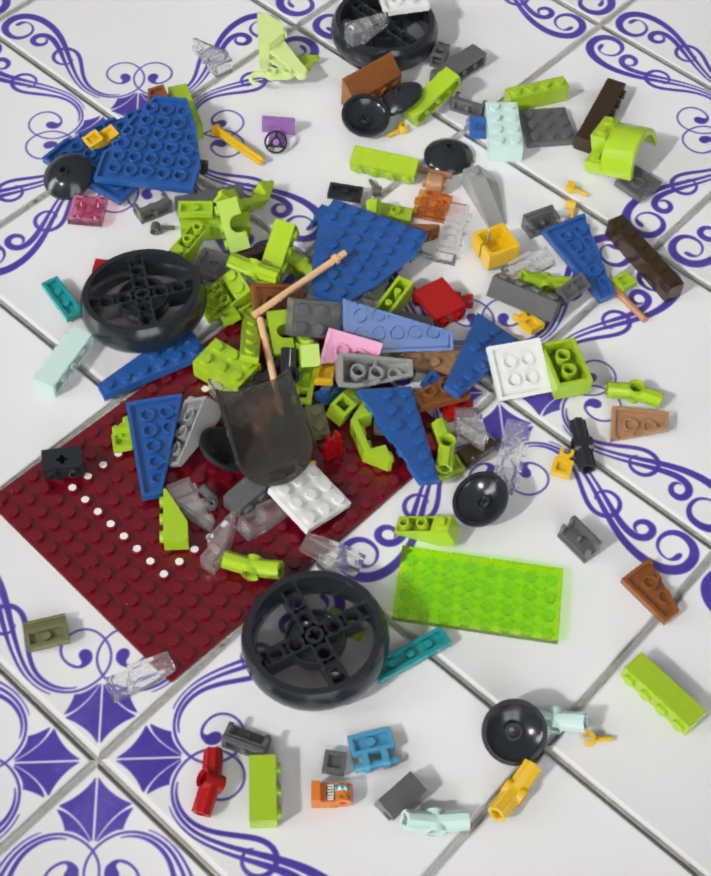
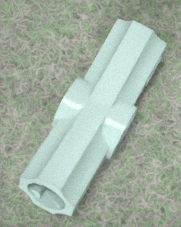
M535 706L544 716L549 734L559 735L562 731L586 732L588 729V715L586 712L565 711L557 706H549L547 708Z
M439 807L426 810L404 809L401 813L400 827L404 831L426 832L427 836L437 837L444 835L446 832L470 830V816L468 809L445 811Z

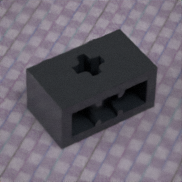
M81 445L41 450L42 470L45 481L85 476Z

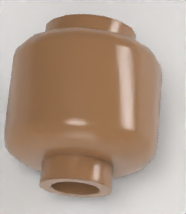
M428 172L427 177H423L422 187H426L425 191L428 194L440 195L446 190L447 178L444 177L443 173Z

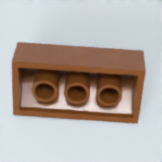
M389 52L342 79V105L349 98L358 94H370L381 99L392 86L401 83L402 74L392 53Z

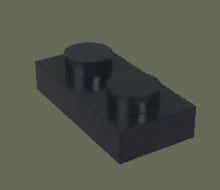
M330 182L327 199L360 204L363 187Z

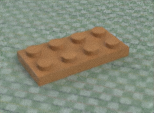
M454 346V350L394 352L389 353L388 357L413 359V369H416V372L428 374L433 370L441 377H445L450 374L462 347Z

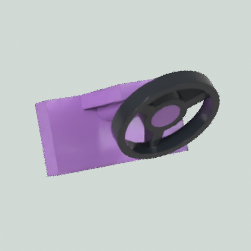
M262 116V132L268 133L264 143L270 153L279 154L286 149L288 143L286 134H295V118ZM269 136L268 145H266V140ZM269 147H274V148H279V147H281L282 150H281V151H278V152H274V151H271V150L269 149Z

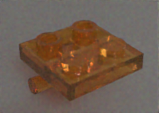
M420 189L418 197H415L414 200L415 206L412 211V217L445 224L453 196Z

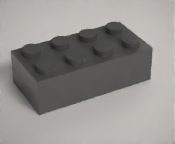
M288 297L284 334L297 337L326 338L329 327L343 331L342 301Z

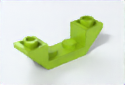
M262 180L256 184L257 187L252 191L254 196L250 198L243 197L240 199L234 188L222 189L217 193L218 195L213 202L216 204L217 201L237 197L241 212L262 209L270 200L274 181Z
M361 401L350 420L351 436L363 462L387 472L391 471L392 462H394L392 452L388 451L386 445L373 448L371 441L366 439L365 427L371 426L374 416L364 407L365 403Z

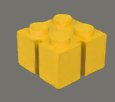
M504 223L491 226L489 234L487 228L473 233L471 248L477 257H480V261L487 271L518 260L520 245Z

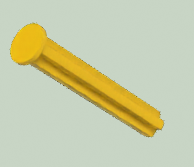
M215 124L211 129L212 136L219 137L258 165H263L265 162V158L223 130L220 124Z

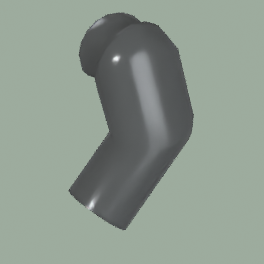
M204 483L198 491L204 496L205 508L213 511L217 508L218 497Z

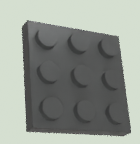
M565 107L518 110L520 125L527 148L574 145L575 136Z

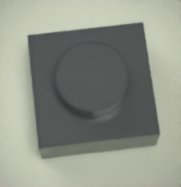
M325 749L322 774L344 777L347 752Z

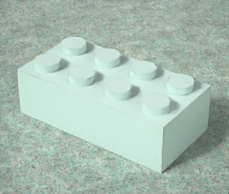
M485 102L483 116H485L488 161L521 162L524 147L517 102Z

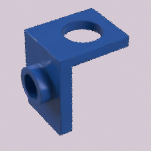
M485 116L468 117L466 122H469V139H485Z

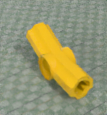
M525 758L513 777H510L505 782L499 795L488 808L491 818L495 821L504 822L516 806L519 807L529 792L528 789L541 772V769L535 763Z

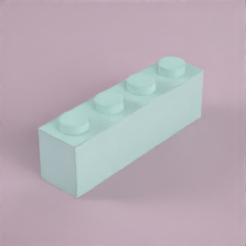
M74 326L69 332L65 333L63 340L59 345H56L51 356L44 361L42 368L33 377L37 391L56 398L93 348L94 341L91 333Z

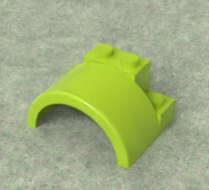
M605 116L590 135L592 151L584 161L585 171L631 181L634 177L635 159L641 143H653L654 146L658 144L655 130L648 127L620 123L618 118Z

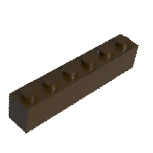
M611 78L606 80L575 137L574 149L591 153L590 135L605 116L614 118L616 114L615 109H619L621 99L624 100L627 92L624 90L626 83Z
M623 215L608 220L605 231L607 238L661 299L667 303L680 297L684 282Z

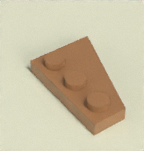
M612 406L610 442L664 433L669 429V412Z

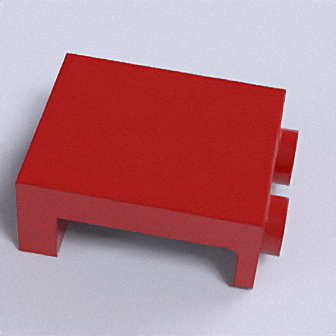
M443 277L413 290L412 303L415 307L421 305L429 316L434 318V326L445 328L450 323L459 321L465 316L467 305Z

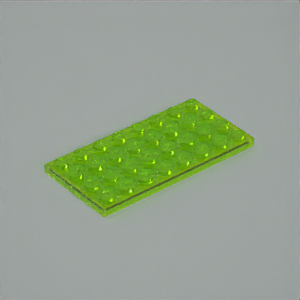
M402 545L392 620L557 644L559 639L563 568Z

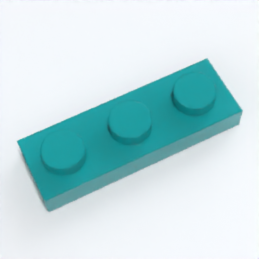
M58 276L41 283L43 290L67 323L81 316L80 306Z

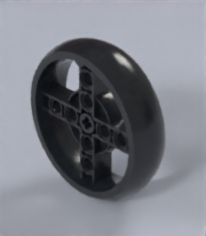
M343 0L333 15L331 36L338 52L354 66L363 68L390 52L401 72L419 65L430 55L437 41L438 25L431 8L429 11L384 16L379 0ZM351 20L362 26V31L354 36H350L344 30V26ZM415 22L425 31V34L420 39L407 32V27Z
M160 249L133 250L105 261L91 273L83 286L80 297L82 320L87 330L97 341L120 352L138 354L163 350L185 339L202 320L207 305L206 285L197 268L184 257ZM147 276H165L178 281L163 283L156 278ZM131 280L124 284L118 293L106 295L114 287ZM184 305L174 315L157 322L158 319L167 313L170 307ZM123 317L129 322L140 324V326H121L107 322V320Z
M321 570L291 574L266 588L249 609L241 633L243 662L257 687L268 697L284 706L312 712L341 707L365 693L383 670L390 643L388 623L376 598L357 581L339 573ZM304 595H332L345 599L354 604V606L334 615L323 609H310ZM283 605L291 619L286 627L283 640L258 652L257 640L262 625L273 611ZM352 619L357 620V621L354 622V623L348 622V621H350V620H352ZM304 621L310 622L308 624H301ZM372 627L374 641L371 653L364 665L352 676H349L340 661L346 648L347 638ZM334 628L338 629V631L331 632L330 630ZM294 647H300L297 651L292 650ZM322 655H329L328 658H321ZM276 656L281 657L279 660H273ZM296 664L306 670H320L328 687L301 688L287 684L273 675ZM332 672H339L336 676L330 675Z

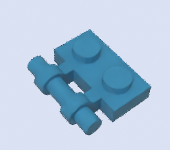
M390 727L347 736L352 760L361 758L362 763L354 765L355 773L364 772L367 774L371 773L374 769H389L392 765L399 764L397 755L390 757L388 755L389 751L395 750ZM380 754L381 759L369 761L368 756Z

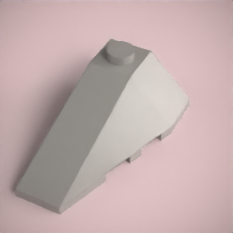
M479 165L463 169L461 184L488 229L491 226L504 223L499 185L492 173Z
M339 352L335 361V381L339 387L358 389L413 377V359Z
M207 396L184 400L178 419L180 423L179 430L177 429L175 433L177 440L173 444L169 467H181L199 446L201 433L206 428L215 427L220 420L223 410L222 405Z

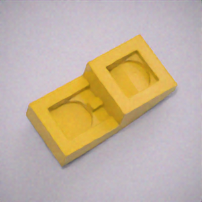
M110 124L100 132L94 129L82 137V140L93 150L111 144V141L117 139L120 134Z

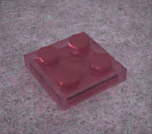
M73 195L67 217L68 224L102 227L108 205V197Z

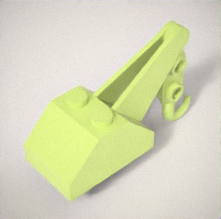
M257 13L260 69L266 70L251 73L248 79L252 85L259 86L260 83L255 82L254 78L263 77L269 81L290 80L293 77L299 80L306 79L307 68L293 53L287 42L284 41V39H287V31L283 29V23L267 13Z

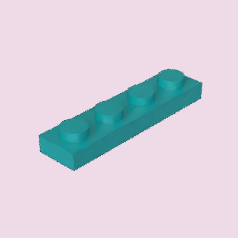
M439 626L387 655L383 670L376 679L380 685L450 647L451 640Z

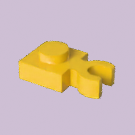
M520 310V315L513 313V321L519 323V327L528 334L533 335L544 329L545 323L536 316H528L527 312Z
M564 446L560 448L559 456H555L550 475L569 480L574 464L572 460L574 449L571 450L570 454L564 453Z

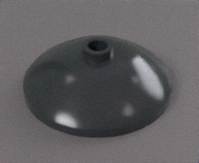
M404 82L392 86L382 99L389 109L390 116L398 115L411 108L421 98L423 88L417 82Z
M358 94L345 102L341 118L344 126L351 133L360 137H374L381 134L387 128L390 112L387 105L380 98L370 94Z
M441 138L431 142L426 147L424 161L431 169L451 172L453 175L463 173V169L471 166L473 154L471 149L462 141L453 138Z
M75 153L63 154L55 158L47 166L43 178L44 186L54 198L71 200L79 197L89 188L93 178V170L85 157Z
M209 427L199 437V447L204 457L211 464L222 470L242 472L247 470L254 461V453L249 443L241 435L230 429Z
M481 471L471 474L458 485L454 492L452 500L454 514L467 526H487L495 522L505 511L509 500L508 487L504 480L495 473Z
M512 698L500 701L489 709L482 722L481 736L486 750L495 760L505 765L520 766L525 758L533 761L541 754L547 742L548 729L545 718L537 707L528 701ZM510 727H516L517 731L515 734L509 733Z

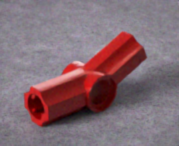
M217 746L204 749L202 770L196 779V785L199 788L191 810L194 814L206 818H211L217 796L224 790L226 785V777L222 775L224 753L222 752L223 749Z

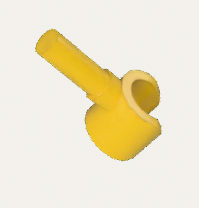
M401 121L398 128L386 134V136L389 138L398 133L404 135L407 133L408 126H405V122Z
M568 181V185H566V192L568 194L575 192L585 197L588 196L587 192L575 187L574 181Z
M567 199L565 209L570 210V218H573L576 201Z
M590 730L583 733V737L592 738L590 741H584L587 747H592L595 742L613 741V736H595Z

